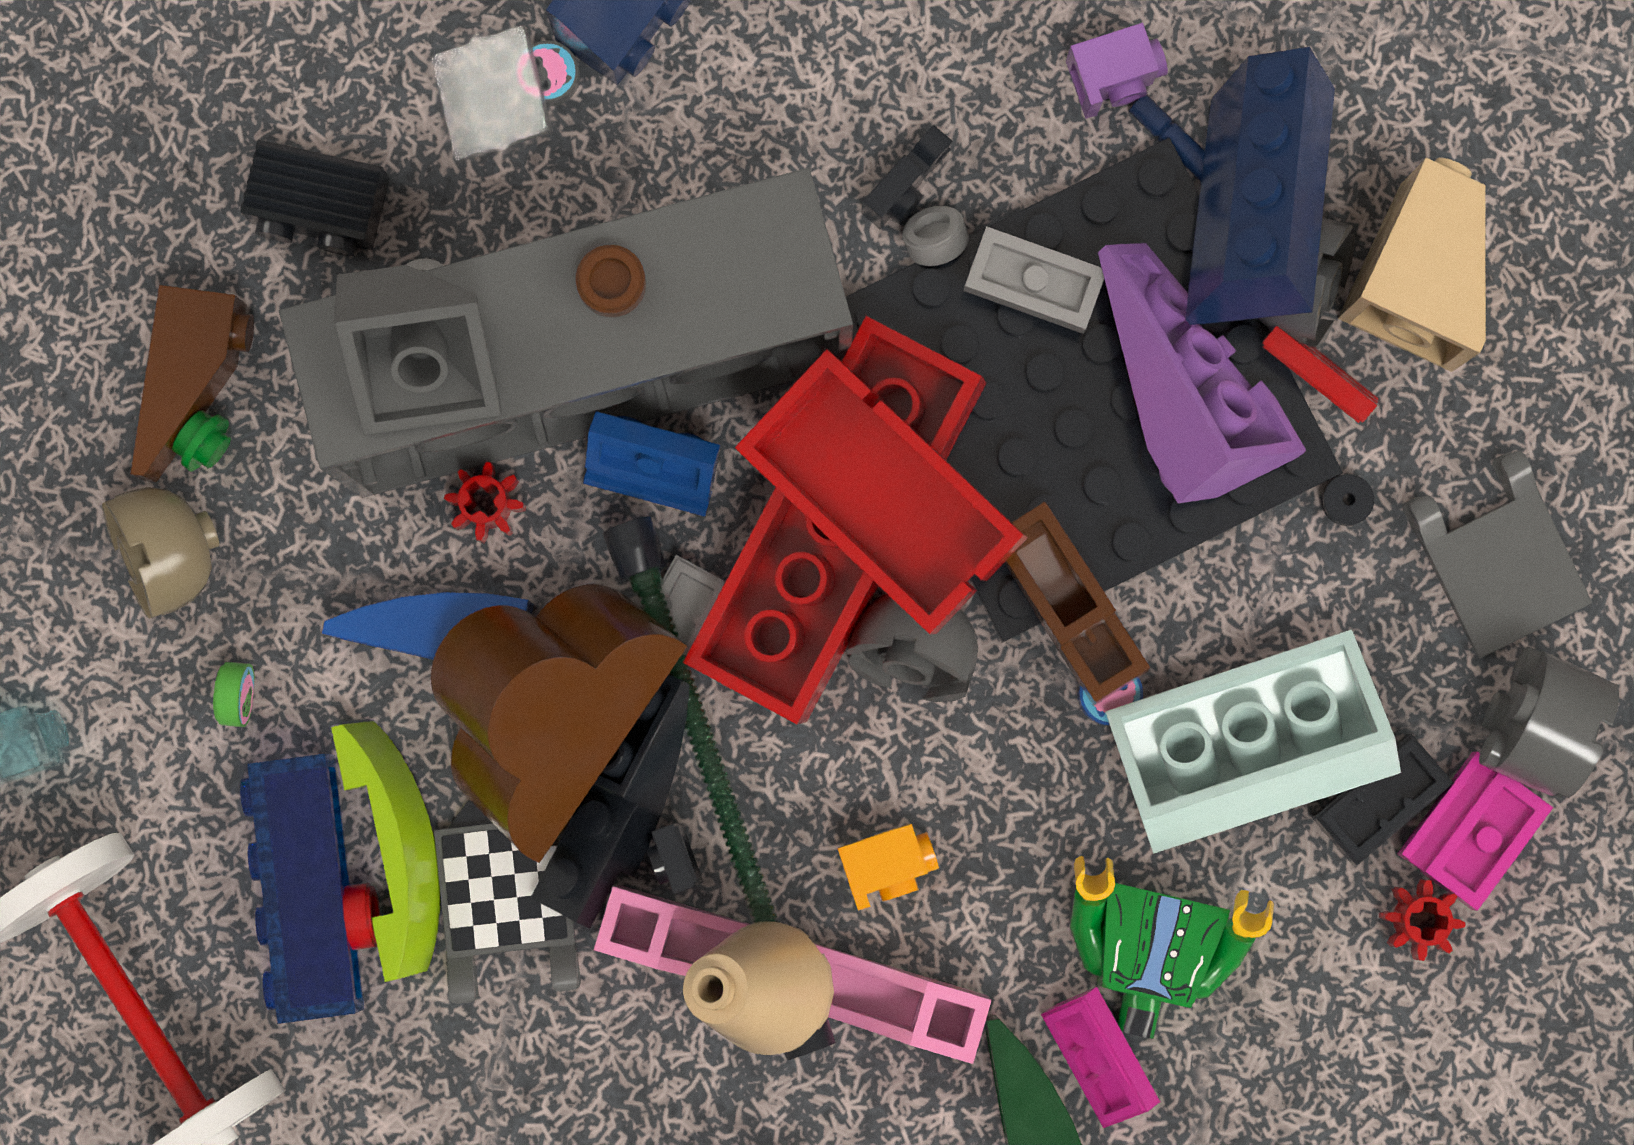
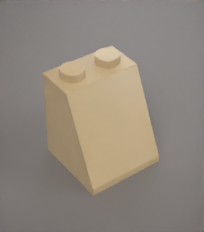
M1425 158L1400 184L1338 319L1453 372L1478 355L1486 341L1485 185L1471 179V171L1456 161L1446 158H1437L1433 161Z

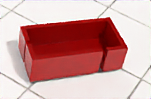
M826 349L735 446V449L929 634H937L977 592L968 581L975 574L981 580L987 581L1028 537L887 404L880 400L871 408L870 406L879 396L838 357Z

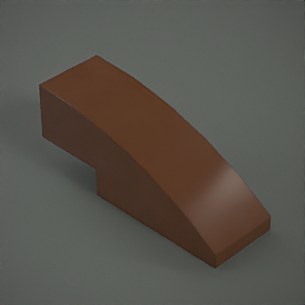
M1043 502L1012 522L1028 538L1005 561V564L1092 705H1097L1147 673L1151 667L1115 614L1116 609L1046 502Z

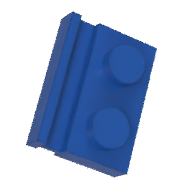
M596 411L588 433L585 462L587 470L583 484L706 516L712 495L720 445L704 441L694 434L674 433L642 424L631 417H615Z

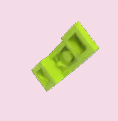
M374 721L331 727L344 791L367 787L394 912L371 918L384 980L388 982L426 972L434 953L438 933L440 885L435 840L423 798L401 753L388 735Z

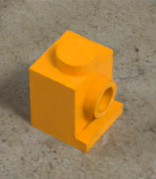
M907 824L837 848L858 911L871 907L867 894L879 891L881 900L887 901L919 889L916 877L939 869L928 833L915 835L912 824Z

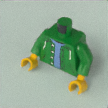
M1079 856L1074 862L1076 890L1070 930L1083 967L1091 974L1097 976V985L1124 993L1117 1022L1122 1032L1154 1039L1162 1002L1191 1008L1195 999L1208 998L1241 965L1256 937L1265 935L1271 929L1274 910L1273 901H1268L1267 907L1263 912L1258 914L1245 911L1249 899V891L1241 890L1237 893L1234 901L1233 918L1228 920L1229 909L1115 883L1113 863L1110 858H1106V868L1101 874L1096 876L1085 874L1084 856Z

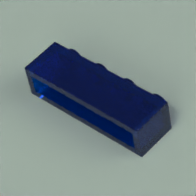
M318 754L247 764L249 778L241 779L240 796L244 815L246 817L253 816L256 842L248 844V865L252 880L261 881L264 906L256 908L255 926L259 944L261 946L268 945L271 971L263 973V995L268 1010H276L277 1024L356 1014L364 1010L365 1007L358 950H352L350 947L344 921L343 890L345 886L350 885L335 755Z

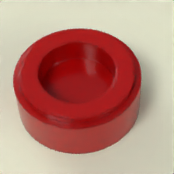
M370 883L345 886L343 890V917L350 947L352 950L377 947L371 918L381 916L378 895L374 886H371Z

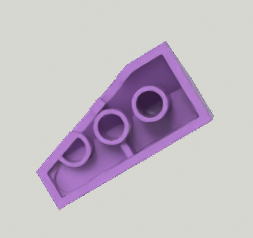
M1146 243L1105 245L1098 252L1146 446L1159 469L1162 483L1173 494L1177 503L1217 498L1298 458L1306 451L1276 397L1266 385L1260 381L1252 387L1228 359L1236 350L1224 335L1216 339L1211 333L1203 329L1200 324L1189 325L1185 320L1188 299L1187 291Z

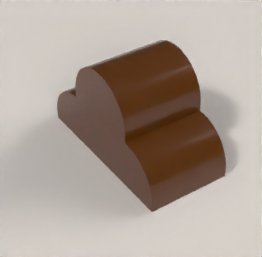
M599 584L581 585L564 591L547 603L536 617L521 608L508 605L490 606L469 614L460 620L444 637L435 653L431 668V686L438 705L461 727L455 738L451 753V770L456 785L521 853L540 863L679 660L687 645L628 597L611 587Z

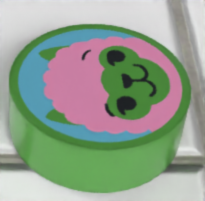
M225 662L220 667L213 695L214 716L219 725L245 727L248 724L251 716L255 680L254 669L250 663Z

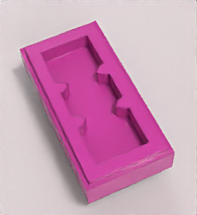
M1097 987L1062 1001L1041 1014L1103 1128L1146 1113L1160 1103L1158 1096Z

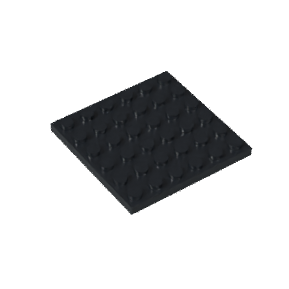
M1169 137L988 227L1101 267L1098 252L1105 245L1146 243L1188 293L1200 195ZM986 228L970 235L965 250L958 257L947 263L936 266H924L915 262L846 296L853 322L852 341L863 320L868 316L984 378L987 384L946 461L1011 522L1046 502L1104 592L1343 473L1289 367L1263 348L1264 344L1262 342L1270 333V330L1259 318L1200 325L1216 339L1224 335L1235 348L1236 352L1228 359L1252 387L1260 381L1266 385L1276 397L1306 451L1298 458L1217 498L1177 503L1173 494L1162 483L1159 469L1146 446L1105 279L1103 280L1084 334L963 291ZM1005 562L987 581L981 580L976 574L970 579L1002 643L1041 624Z

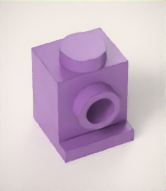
M1143 23L1071 45L1066 58V64L1085 119L1098 115L1103 100L1109 99L1112 107L1123 106L1137 101L1148 94L1146 86L1152 85L1155 78L1165 76L1168 73L1162 46L1158 39H1148Z

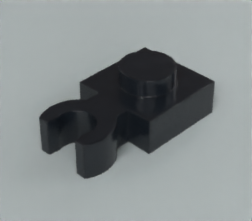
M933 125L917 142L907 156L904 155L862 201L861 214L878 229H881L890 218L898 224L902 223L917 207L924 196L917 188L922 184L924 178L951 151L949 146L953 141Z

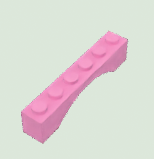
M616 885L612 887L594 950L658 970L686 976L694 962L731 934L750 924ZM815 944L820 953L824 954L832 971L834 995L829 1018L914 1047L971 1064L974 1063L991 1004V999L987 995Z

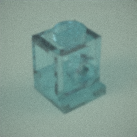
M22 706L0 713V786L66 763L61 748L69 745V736L65 723L57 710L43 714H30L28 706Z

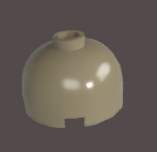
M151 487L127 491L102 503L104 520L115 551L117 549L120 550L125 566L133 580L128 581L140 608L148 619L172 613L192 602L202 592L212 571L209 550L219 546L217 532L206 511L195 514L181 496L167 489Z

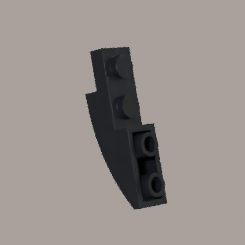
M668 674L576 809L531 899L591 929L619 872L622 871L634 878L653 837L652 831L656 830L673 782L687 718L690 687L688 683Z

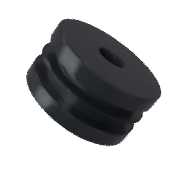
M1352 474L1341 475L1331 480L1324 488L1321 498L1322 508L1326 516L1334 523L1342 526H1352L1362 522L1370 515L1374 506V493L1371 486L1363 478ZM1344 495L1351 498L1352 503L1350 506L1344 504Z

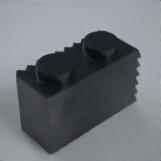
M258 139L256 152L253 155V164L250 167V176L247 180V189L244 192V201L241 204V214L251 224L256 225L255 234L264 238L292 243L294 233L318 238L316 247L324 251L343 256H354L356 247L373 250L390 178L381 166Z

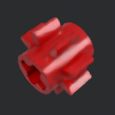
M491 462L485 463L482 475L471 477L462 469L457 471L459 479L464 484L461 486L458 494L448 493L444 495V500L454 506H459L461 514L454 518L451 525L458 531L466 528L472 522L476 525V540L485 544L488 538L489 529L499 527L503 533L511 536L513 534L512 528L506 522L510 513L526 511L524 503L512 500L509 492L517 487L518 479L511 475L499 483L495 479L496 472ZM481 488L488 494L495 493L497 490L500 492L493 500L498 510L489 517L482 511L471 514V511L477 505L473 494Z
M1419 880L1417 895H1410L1407 890L1401 887H1394L1392 889L1393 896L1399 902L1394 912L1384 911L1379 913V918L1393 922L1396 930L1388 939L1387 944L1397 948L1403 946L1407 941L1412 942V958L1419 961L1425 960L1428 946L1434 945L1436 949L1450 954L1453 949L1447 940L1453 928L1460 929L1466 925L1464 921L1453 918L1449 908L1455 903L1457 895L1455 893H1444L1438 898L1432 897L1433 885L1431 880ZM1424 908L1425 912L1435 915L1436 921L1434 927L1423 928L1421 935L1420 928L1410 925L1411 913L1422 912Z

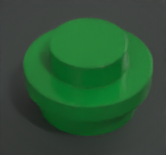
M203 410L193 415L181 429L172 446V451L182 458L181 465L190 472L198 469L201 465L207 469L213 467L230 445L231 438L225 434L229 421L220 414L212 417Z

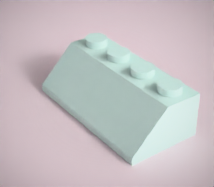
M1352 630L1105 711L1153 854L1401 773L1395 736Z

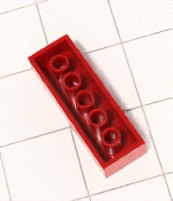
M868 316L863 320L851 343V347H849L842 360L854 374L879 396L870 406L871 408L882 400L945 460L987 384L981 375ZM775 487L683 663L796 725L806 723L847 648L856 623L863 610L870 604L879 586Z

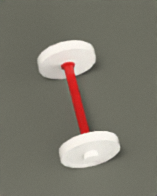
M109 834L62 858L59 856L53 857L31 870L24 876L26 879L24 882L0 898V943L18 936L57 915L184 1115L179 1119L181 1126L152 1145H229L239 1138L232 1127L285 1092L273 1070L270 1069L217 1102L213 1097L206 1100L80 902L84 895L116 875L133 859L134 853L122 834Z

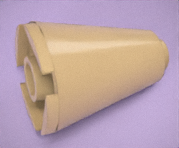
M778 922L754 923L737 930L692 964L684 979V999L694 1016L743 1050L761 1055L791 1052L803 1045L816 1030L820 1029L829 1016L834 995L831 966L825 955L820 953L816 945L808 938L809 936L801 929Z

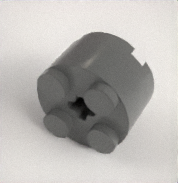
M1527 646L1515 663L1511 677L1513 683L1507 696L1496 692L1486 711L1482 727L1492 732L1482 747L1479 764L1549 796H1555L1561 800L1562 796L1570 798L1583 786L1602 754L1605 746L1595 741L1601 721L1613 726L1619 703V689L1617 684L1544 651H1538Z

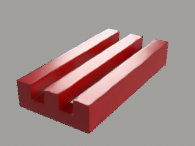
M1277 325L1262 342L1264 344L1263 348L1359 423L1361 421L1363 423L1377 407L1379 398L1321 351L1300 343Z

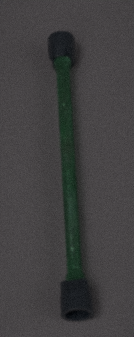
M647 516L633 519L603 532L609 554L616 566L620 580L626 579L627 582L630 581L634 594H638L639 598H643L640 601L641 605L645 606L643 610L678 637V632L674 631L676 629L675 624H671L673 617L668 616L671 613L670 609L665 608L668 606L667 601L663 600L665 595L660 593L662 591L661 585L664 584L660 570L667 566L661 552V544L652 518ZM682 654L669 675L681 679L690 685L685 729L689 730L687 736L692 738L689 742L690 745H694L692 748L693 753H697L695 759L700 761L697 765L698 768L702 769L700 772L701 776H705L703 782L708 784L706 791L711 792L708 797L710 800H714L711 805L713 808H716L714 814L716 816L719 815L717 822L722 824L719 827L720 830L725 832L722 836L723 839H727L725 842L726 847H730L728 854L733 855L730 858L731 862L736 863L733 868L735 871L738 870L736 873L737 878H741L739 885L744 886L742 893L747 895L744 899L750 903L747 905V908L752 910L750 916L755 918L753 924L759 922L780 923L775 921L778 917L777 913H773L775 907L770 905L772 902L771 897H767L769 890L764 889L766 882L762 881L764 876L762 873H759L761 867L759 865L756 866L758 859L756 857L753 858L755 851L750 849L753 846L752 842H748L750 836L745 834L747 831L746 826H742L744 819L739 818L742 813L740 810H737L739 808L738 803H734L736 796L731 795L733 788L728 787L731 782L729 779H726L728 774L726 771H723L725 765L720 763L722 757L717 755L720 751L718 748H715L717 742L712 740L714 738L713 732H709L711 725L706 724L709 721L708 717L703 716L706 714V711L701 709L703 707L702 701H698L700 694L695 693L698 688L696 685H693L695 680L690 678L692 671L687 670L690 666L683 663L686 655ZM828 1018L822 1027L816 1030L803 1045L791 1052H785L786 1059L791 1060L835 1044L836 1041Z

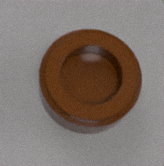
M603 245L588 252L579 263L576 272V287L583 303L592 312L604 317H620L633 311L642 301L646 290V276L640 260L630 250L618 245Z

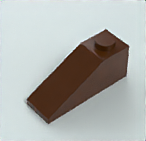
M159 285L131 475L143 481L157 483L176 455L172 451V446L181 429L197 412L201 410L206 412L238 367L240 351L249 352L254 335V317L252 314H246L247 305L236 295Z

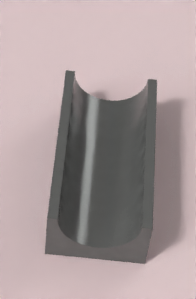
M810 167L422 271L477 294L501 405V416L364 436L335 326L336 295L278 310L319 468L361 498L458 473L457 471L460 469L465 471L485 465L486 462L494 463L587 438L596 411L615 417H631L642 423L797 381L826 349L842 361L849 347H851L853 331L852 318ZM618 245L634 253L643 266L646 276L644 297L640 304L626 315L620 317L598 315L583 303L576 287L578 265L588 252L599 246Z

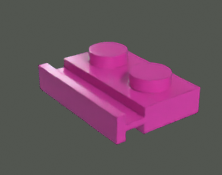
M1478 751L1472 752L1452 778L1454 783L1441 793L1397 853L1448 893H1455L1460 902L1474 911L1479 910L1553 809L1551 805L1520 782L1479 764L1480 753Z

